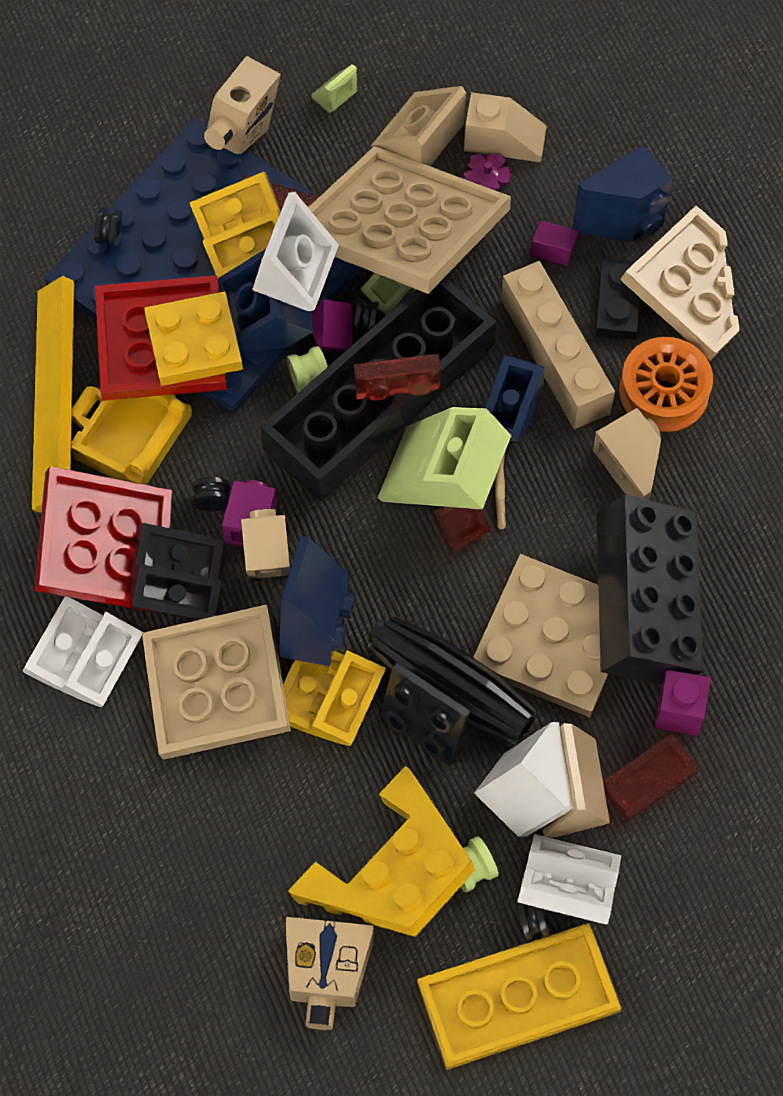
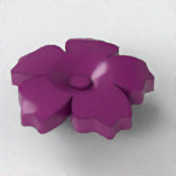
M476 153L470 156L469 171L464 172V178L489 189L499 191V186L509 185L512 174L509 173L508 167H504L506 158L501 156L500 153L495 155L488 154L486 160L480 153Z

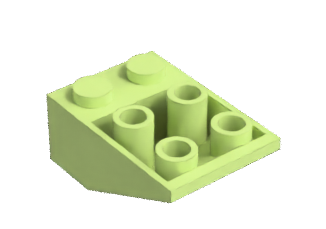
M451 407L408 425L384 480L378 499L382 502L483 509L511 435L487 409Z

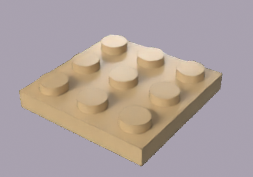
M520 554L473 658L499 674L511 686L590 718L609 675L602 673L600 668L599 585Z
M267 604L142 633L158 752L163 760L291 731L272 614Z

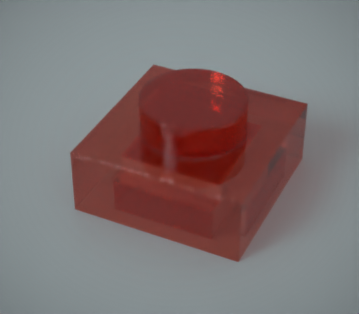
M443 506L434 511L448 546L454 551L460 550L491 532L482 509Z

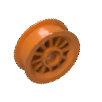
M657 337L644 341L636 346L625 360L619 385V396L622 406L627 413L638 408L646 419L650 418L655 422L660 432H674L687 428L702 416L707 407L713 385L712 368L705 355L696 346L685 340L674 337ZM666 381L674 387H663L658 382Z

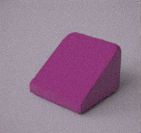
M540 221L531 243L530 256L568 266L579 230Z
M332 300L321 301L315 310L311 311L312 334L316 344L324 351L344 353L352 346V305Z

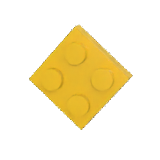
M226 292L144 307L161 386L243 370Z

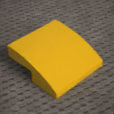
M261 172L189 202L204 238L202 242L218 278L267 248L281 213L266 172Z
M334 650L330 666L294 660L283 684L290 727L332 742L351 746L386 668L348 650L345 655Z

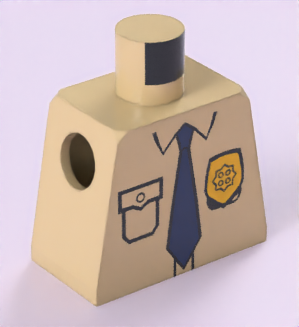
M246 56L213 99L208 128L204 133L207 144L217 150L226 148L235 154H242L269 129L281 74Z
M287 917L286 938L290 999L296 1002L308 1003L306 1027L318 1030L333 1029L335 1006L355 1007L373 945L374 926Z

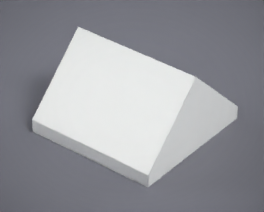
M296 192L288 193L262 258L253 290L306 311H313L316 308L339 244Z
M559 722L549 723L505 752L474 792L518 837H527L574 809Z

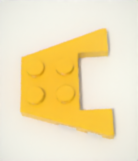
M405 766L379 793V796L385 805L406 818L407 821L348 884L315 862L288 890L297 903L306 906L308 903L322 906L327 912L337 915L347 913L361 917L365 923L415 937L474 873L476 869L471 859L412 771Z

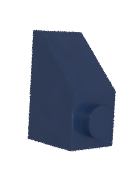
M505 355L503 357L485 409L511 435V441L519 442L532 423L544 390V366Z

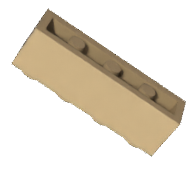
M537 261L503 275L501 302L537 365L544 366V378L573 429L611 414L615 390L541 262Z

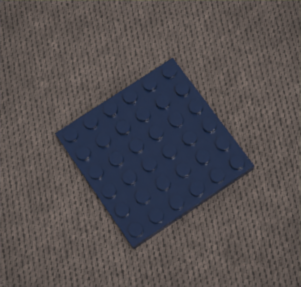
M195 117L108 209V213H114L115 210H121L123 213V228L118 245L116 247L111 246L109 241H104L102 244L95 243L94 224L46 275L44 280L46 286L61 276L74 280V306L97 321L95 286L216 275L202 242L204 238L189 202L261 172H266L280 211L283 208L288 193L296 192L307 207L314 203L319 196L248 150H245L242 154H235L226 148L217 150L210 147L204 138L208 124ZM334 257L317 305L323 300L334 301L362 267ZM297 342L282 349L240 352L243 370L226 373L227 390L202 393L232 414H235Z

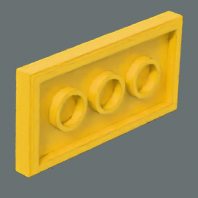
M590 923L417 979V984L446 1070L621 1011V1006Z

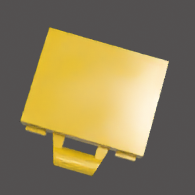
M91 386L86 387L72 407L71 419L82 429V432L78 431L71 441L73 457L75 460L113 479L147 485L191 418V405L181 402L175 395L102 401L100 389ZM96 401H100L101 403L90 419L86 418Z

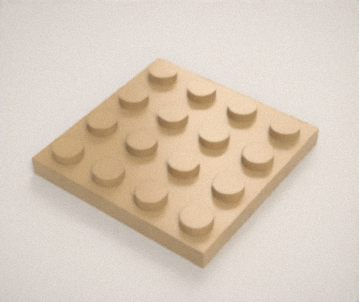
M374 146L308 208L339 244L335 254L336 258L429 294L510 210L511 196Z

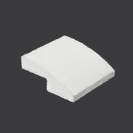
M65 596L22 672L75 698L102 708L144 632L108 612L101 615L78 601Z
M534 834L518 903L608 925L621 855Z

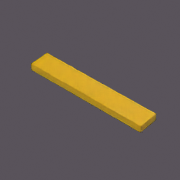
M61 276L40 289L37 298L32 510L42 513L44 480L47 469L50 466L67 470L71 468L74 280L65 276Z

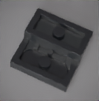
M147 523L139 524L132 569L131 607L195 620L216 616L222 580L217 579L224 540Z

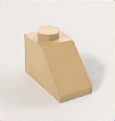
M471 92L465 126L464 152L485 155L500 153L501 156L506 158L541 162L547 126L511 98Z
M636 408L596 431L593 452L625 494L649 500L661 444V433L655 422L650 418L646 419L639 409Z
M275 509L251 511L250 518L241 519L248 580L289 576L290 563L285 515L276 516Z

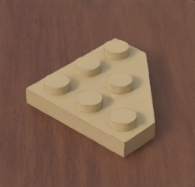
M696 205L624 273L620 280L711 361L739 332L738 316H734L732 297L735 294L731 266H727L725 249L728 246L726 231Z

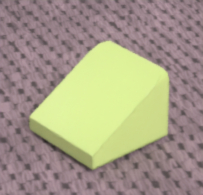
M352 64L340 71L312 94V98L329 113L333 112L357 92V68Z
M374 273L360 290L372 302H379V309L387 315L416 289Z

